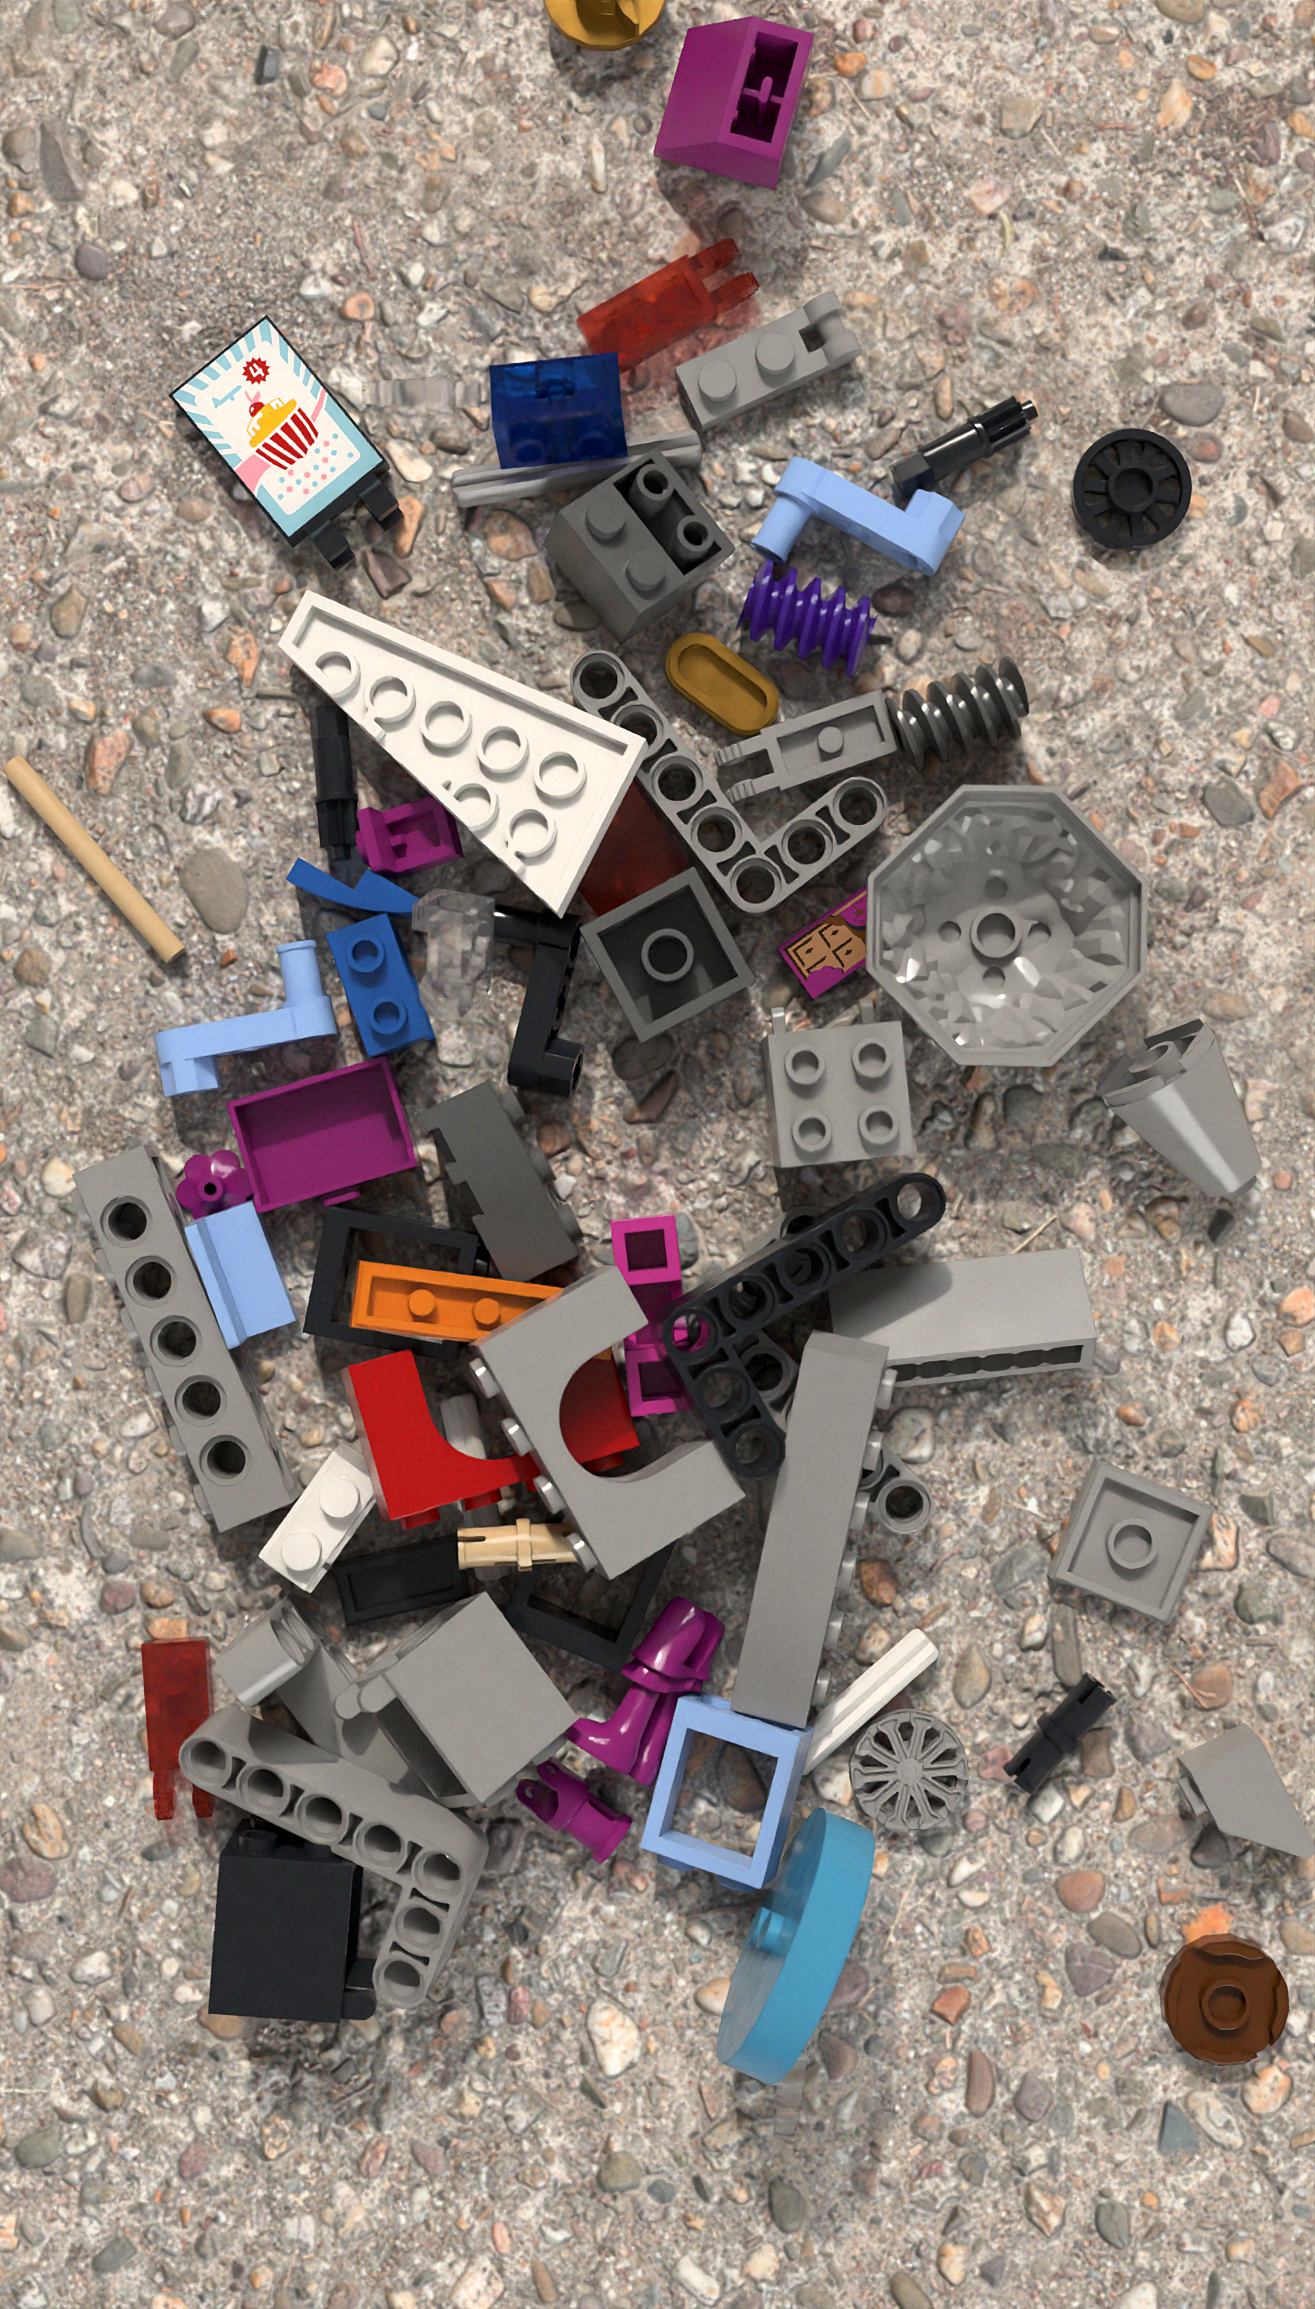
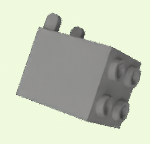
M872 998L858 999L860 1025L786 1032L783 1007L770 1008L772 1034H767L761 1040L774 1167L785 1168L915 1154L901 1021L875 1023Z
M486 1591L442 1608L351 1682L349 1687L337 1695L332 1703L334 1715L342 1720L351 1719L361 1711L369 1713L433 1801L447 1809L464 1806L466 1810H470L483 1802L488 1808L500 1802L518 1786L519 1781L514 1775L531 1760L538 1765L557 1753L567 1742L563 1732L579 1719Z

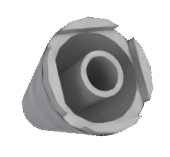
M1190 1018L1175 1022L1143 1039L1149 1049L1133 1062L1126 1052L1115 1060L1103 1073L1096 1086L1097 1092L1102 1097L1104 1104L1197 1188L1210 1198L1223 1196L1224 1199L1230 1200L1243 1195L1255 1185L1257 1181L1256 1173L1261 1168L1262 1161L1216 1035L1207 1022L1203 1024L1200 1018Z

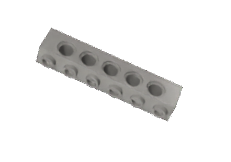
M157 1145L139 1146L72 1174L77 1189L71 1191L74 1208L85 1226L93 1225L102 1247L95 1251L98 1266L109 1285L117 1283L126 1305V1307L120 1309L124 1329L134 1344L141 1342L151 1365L144 1370L147 1384L158 1403L166 1401L175 1425L169 1427L170 1438L181 1461L186 1462L190 1460L199 1484L194 1485V1495L203 1517L207 1521L214 1519L221 1533L291 1504L301 1494L240 1346L228 1349L185 1234V1227L189 1225L188 1220L176 1197V1191ZM129 1203H134L141 1207L147 1218L146 1229L137 1239L127 1236L120 1226V1214ZM153 1262L165 1266L171 1275V1287L164 1297L152 1295L144 1284L145 1270ZM174 1322H183L189 1325L195 1333L196 1346L189 1356L176 1353L169 1345L168 1332ZM198 1381L209 1382L219 1391L221 1404L216 1414L203 1413L194 1405L192 1391ZM221 1441H232L238 1444L244 1451L246 1461L241 1472H229L218 1463L216 1450Z

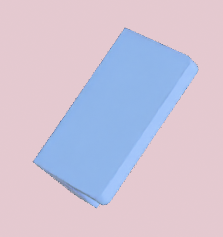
M254 1199L198 1218L185 1227V1234L228 1349L241 1346L248 1337L297 1320L299 1316L261 1213H256Z

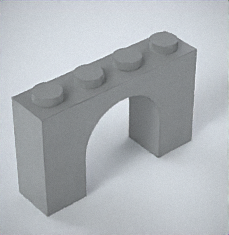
M617 1265L598 1268L468 1344L476 1358L468 1364L475 1382L487 1399L496 1394L509 1416L500 1422L509 1442L520 1457L529 1452L542 1474L533 1480L539 1495L552 1514L562 1510L574 1533L566 1537L573 1555L585 1572L594 1567L597 1573L609 1580H612L746 1497L715 1440L700 1435L695 1436L643 1469L621 1477L594 1476L582 1468L569 1453L563 1441L559 1425L560 1402L568 1381L575 1371L587 1360L649 1324Z

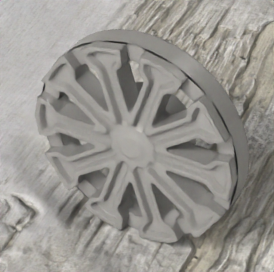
M898 1709L875 1718L860 1732L850 1753L849 1778L856 1799L863 1810L885 1827L903 1832L919 1829L926 1830L944 1821L943 1819L950 1813H953L963 1800L969 1780L968 1760L959 1737L942 1719L922 1710ZM902 1722H910L913 1725L909 1741H903L898 1728ZM933 1727L938 1731V1736L924 1748L922 1745L925 1732ZM879 1731L888 1735L892 1745L888 1750L874 1742L873 1737ZM947 1748L953 1749L956 1754L952 1760L933 1761ZM870 1755L880 1761L882 1766L863 1767L860 1764L862 1756ZM955 1775L956 1781L954 1786L948 1787L933 1777ZM885 1781L871 1794H865L862 1788L866 1782ZM924 1790H928L944 1800V1802L936 1809H932ZM897 1792L893 1811L886 1813L881 1810L880 1806ZM911 1795H913L920 1812L917 1817H906Z

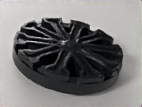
M1130 428L1117 430L1095 441L1078 462L1073 474L1070 490L1074 516L1084 531L1086 530L1094 540L1106 548L1126 550V552L1151 548L1171 535L1184 519L1191 501L1192 480L1184 457L1169 440L1157 433L1144 429ZM1132 442L1140 443L1143 449L1138 461H1132L1130 450ZM1109 446L1116 452L1118 467L1104 455V450ZM1162 453L1167 458L1166 465L1153 470L1150 464L1154 456ZM1087 467H1094L1106 480L1087 477L1085 473ZM1169 478H1174L1178 480L1179 488L1177 490L1159 488V484ZM1083 493L1104 495L1106 497L1091 505H1087L1084 502ZM1154 503L1172 505L1176 511L1173 516H1167ZM1114 509L1105 528H1102L1094 520L1097 516ZM1125 515L1128 520L1130 538L1118 536L1117 533ZM1142 515L1156 527L1155 533L1151 535L1145 533Z

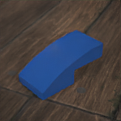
M299 857L286 877L288 882L310 895L348 910L374 916L387 913L389 918L407 919L414 918L418 904L417 918H421L423 902L421 899L368 868L355 890ZM425 904V913H426V911L428 910V906Z

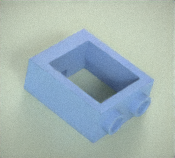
M692 1690L678 1698L640 1848L657 1853V1861L669 1868L680 1871H692L694 1867L717 1874V1882L727 1888L741 1892H752L754 1887L762 1889L777 1874L814 1727L806 1725L805 1729L729 1710L731 1700L704 1691ZM695 1731L778 1758L753 1857L670 1829Z

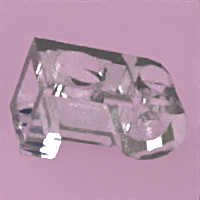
M435 888L412 905V930L428 932V973L420 983V1001L425 1010L438 1020L454 1022L463 1018L472 1007L480 1003L488 994L491 983L495 898Z

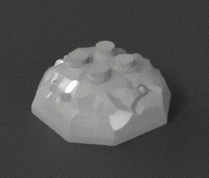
M962 785L867 877L865 972L956 1065L1050 1067L1147 974L1148 880L1057 786Z

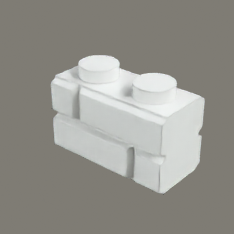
M343 1442L335 1448L258 1555L262 1561L310 1594L376 1504L364 1457Z

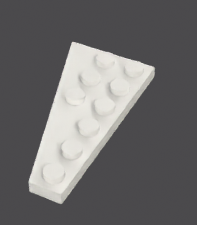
M306 590L277 644L282 652L562 919L649 749L647 740L326 597Z

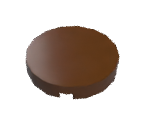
M1229 1933L1204 1935L1184 1945L1167 1964L1159 1987L1161 2014L1174 2039L1195 2059L1216 2066L1243 2065L1258 2057L1256 2053L1264 2050L1268 2044L1272 2047L1282 2035L1290 2011L1288 1986L1271 1956L1253 1941Z

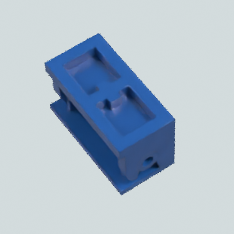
M384 913L325 934L368 1057L389 1056L437 1039L394 919L389 920L388 914Z

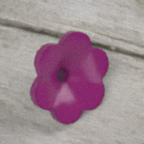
M219 1150L212 1154L211 1157L199 1154L189 1158L184 1167L186 1179L176 1189V1197L179 1203L188 1209H192L194 1220L247 1202V1198L253 1194L246 1169L241 1168L239 1157L230 1150ZM211 1183L216 1185L215 1194H211L208 1190Z

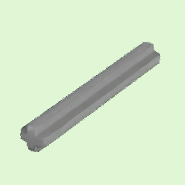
M686 429L455 470L451 477L455 502L458 507L466 508L601 484L656 447L675 471L694 468L701 464L702 459L699 436L696 430Z

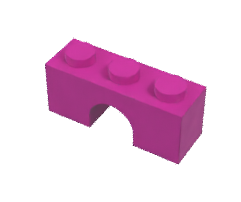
M666 1213L611 1219L614 1263L620 1270L649 1322L646 1326L623 1339L631 1417L691 1410L659 1354L651 1335L652 1322L657 1312L683 1295L675 1214ZM685 1315L675 1321L671 1329V1339L678 1350L689 1349Z

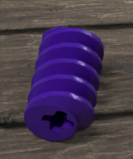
M767 558L759 567L753 579L737 623L736 631L746 619L750 620V641L757 643L770 628L774 629L773 646L774 650L779 652L795 637L798 639V659L803 661L811 655L817 646L821 647L822 668L829 670L842 655L846 657V677L853 679L877 616L875 618L870 617V597L864 594L851 609L846 608V588L840 585L827 600L822 599V579L816 576L803 591L798 590V571L793 567L788 570L779 582L774 581L773 560Z

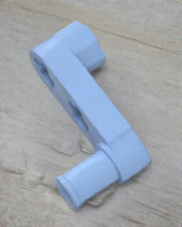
M793 456L773 490L776 500L756 537L750 542V547L765 559L769 558L773 560V563L785 565L788 555L810 517H817L907 568L932 576L939 568L966 517L947 498L935 492H927L921 489L915 491L905 511H902L834 472L805 458Z
M315 940L291 942L275 947L276 954L279 957L287 1001L281 1004V1009L181 1027L153 1034L165 1098L197 1094L221 1088L216 1061L218 1057L300 1043L338 1034L331 996H324Z

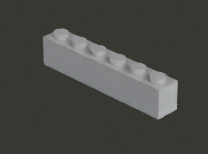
M815 1329L812 1330L804 1347L785 1439V1459L778 1472L729 1710L805 1729L811 1707L815 1706L824 1709L832 1670L821 1668L824 1649H837L845 1612L833 1609L837 1589L850 1590L858 1555L856 1552L846 1550L850 1529L861 1532L863 1530L871 1493L859 1490L863 1469L876 1470L884 1432L872 1430L877 1407L889 1410L897 1371L885 1368L890 1347Z

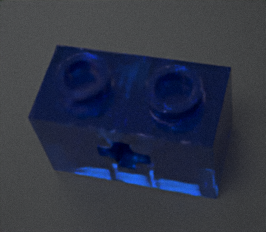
M618 352L489 366L492 427L501 470L628 456L624 398Z

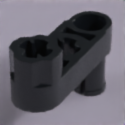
M487 900L480 918L479 939L486 941L489 939L530 949L534 957L510 1055L507 1083L510 1086L571 1100L580 1080L585 1047L581 1043L560 1039L558 1035L582 937L579 928L583 926V917L565 912L562 919H560L550 908L545 907L539 913Z

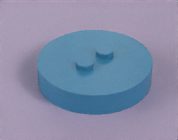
M820 1807L807 1817L795 1834L779 1863L777 1874L771 1880L751 1923L730 1983L717 2037V2059L719 2063L772 2086L776 2085L787 2075L800 2057L828 2004L856 1933L873 1869L875 1838L872 1830Z

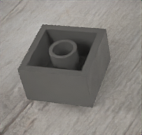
M694 866L579 928L586 945L641 1046L753 987L756 982Z

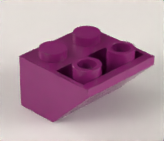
M754 16L688 28L655 144L654 157L776 190L808 77L815 34Z

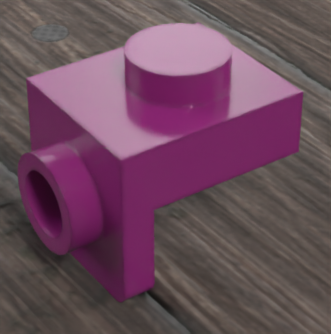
M432 795L384 812L372 807L357 811L361 829L356 832L357 848L363 862L375 873L398 880L464 858L454 816Z

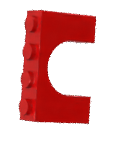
M411 1349L347 1366L340 1371L382 1522L400 1519L402 1530H407L440 1520L437 1507L462 1500L465 1511L487 1506L503 1500L500 1488L524 1481L527 1493L537 1490L533 1480L542 1474L529 1452L521 1457L517 1452H514L502 1459L484 1460L458 1451L440 1435L431 1419ZM611 1352L610 1360L590 1358L575 1371L564 1389L559 1407V1425L563 1441L578 1464L585 1463L586 1470L589 1473L624 1464L621 1451L640 1446L613 1352Z

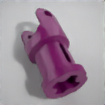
M550 1757L543 1763L538 1764L536 1768L540 1779L554 1791L548 1792L534 1780L526 1778L520 1780L515 1788L516 1796L524 1806L536 1814L541 1821L554 1831L565 1830L592 1851L591 1858L601 1865L624 1838L633 1819L624 1812L618 1815L589 1792L590 1784L568 1769L557 1759ZM548 1766L552 1767L555 1770L556 1774H552L549 1771ZM525 1790L531 1792L532 1798L526 1795Z

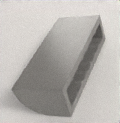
M1079 1247L862 1270L826 1290L829 1333L890 1347L885 1368L897 1371L894 1388L1091 1367L1097 1333Z

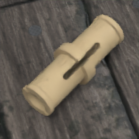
M529 1518L516 1519V1525L458 1527L459 1570L475 1567L518 1565V1571L521 1572L532 1571V1564L578 1562L566 1541V1537L574 1533L569 1522L530 1524Z

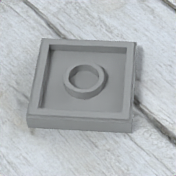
M1093 1458L1046 1574L1054 1580L1168 1625L1215 1508L1210 1504Z

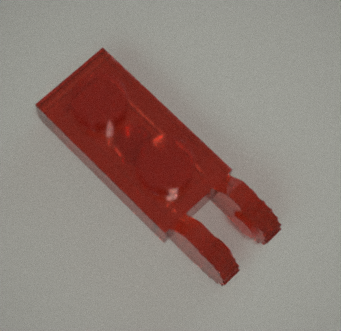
M732 238L722 239L720 242H716L713 246H709L690 258L687 254L576 319L578 330L608 381L613 380L718 319L719 313L731 310L739 303L749 299L750 296L759 290L760 285L752 272L743 273L710 293L704 285L703 278H707L718 270L727 267L740 253Z
M208 1636L145 1640L141 1644L149 1771H154L152 1788L154 1813L156 1814L157 1821L172 1820L173 1816H175L177 1794L175 1791L174 1770L181 1769L178 1761L179 1749L184 1741L214 1713ZM192 1783V1804L197 1818L213 1816L215 1795Z

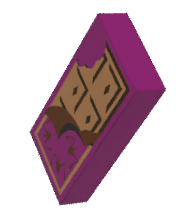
M866 885L776 948L778 954L812 1001L865 964Z

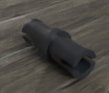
M1085 1672L1081 1681L1051 1714L1044 1711L1037 1719V1724L1040 1727L1014 1757L1003 1765V1769L1008 1776L1013 1777L1015 1775L1017 1778L1014 1782L1027 1793L1035 1795L1041 1784L1068 1754L1072 1756L1078 1754L1084 1747L1080 1740L1109 1707L1118 1701L1111 1691L1103 1690L1105 1686L1090 1673Z

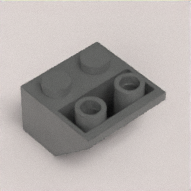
M657 447L561 509L543 543L545 549L620 645L667 614L732 555L736 549Z

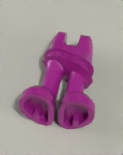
M678 1596L671 1599L643 1641L631 1652V1655L635 1658L621 1670V1673L633 1682L619 1708L605 1722L579 1717L575 1723L564 1731L563 1735L565 1738L626 1776L629 1775L645 1786L652 1787L659 1775L678 1698L687 1694L688 1691L700 1692L703 1680L710 1681L712 1662L725 1633L724 1623L712 1613L702 1610L696 1603Z

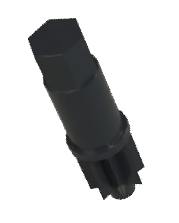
M1013 395L988 410L969 417L966 420L967 423L890 465L889 468L894 482L902 496L908 497L914 494L917 489H923L932 483L935 484L981 458L988 459L999 450L1029 435V430L1032 428L1028 422L1038 417L1033 402L1028 400L1021 404L1020 401H1016Z
M338 705L316 706L309 711L317 792V796L314 797V804L317 808L320 848H324L325 851L332 850L333 861H348L352 859L351 849L357 846L356 832L360 830L357 817V803L359 799L358 794L354 790L348 717Z

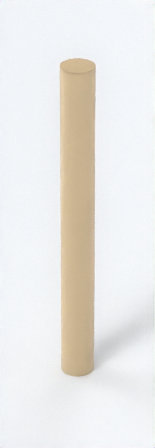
M18 755L8 761L2 768L5 776L165 963L170 964L180 957L186 950L184 944L24 757Z

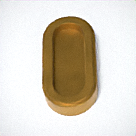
M692 632L685 634L671 645L666 656L665 672L670 686L680 696L727 732L740 738L758 736L761 729L773 725L779 710V695L774 684L761 672L718 639L706 633Z

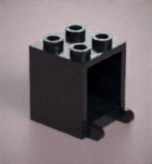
M255 1814L250 1815V1819H241L219 1856L208 2014L340 2024L341 2019L367 2020L371 2018L377 2006L376 1996L369 1990L353 1989V1987L374 1989L372 1975L377 1959L358 1958L364 1867L333 1853L330 1845L308 1841Z

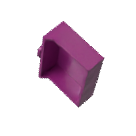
M387 1055L226 1103L253 1192L257 1214L321 1196L324 1207L361 1197L358 1188L359 1184L423 1166L391 1057Z

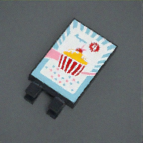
M265 315L168 395L288 544L294 548L308 537L336 572L353 559L355 554L349 548L350 545L331 521L359 499L384 532L404 517L403 512L398 507L400 506L398 501L378 479L390 469L387 460L268 315Z

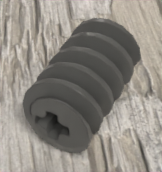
M1009 656L1003 657L1000 660L998 674L990 665H979L975 669L974 683L965 673L959 672L951 677L950 692L942 682L937 680L930 682L927 685L926 701L918 691L914 689L906 690L902 698V711L893 699L889 697L885 699L901 747V753L905 758L907 757L918 773L924 771L925 751L931 749L941 764L948 763L950 742L955 741L966 756L973 754V735L980 733L990 748L997 746V726L1004 725L1014 740L1021 738L1022 718L1029 714V702L1024 681L1018 667Z

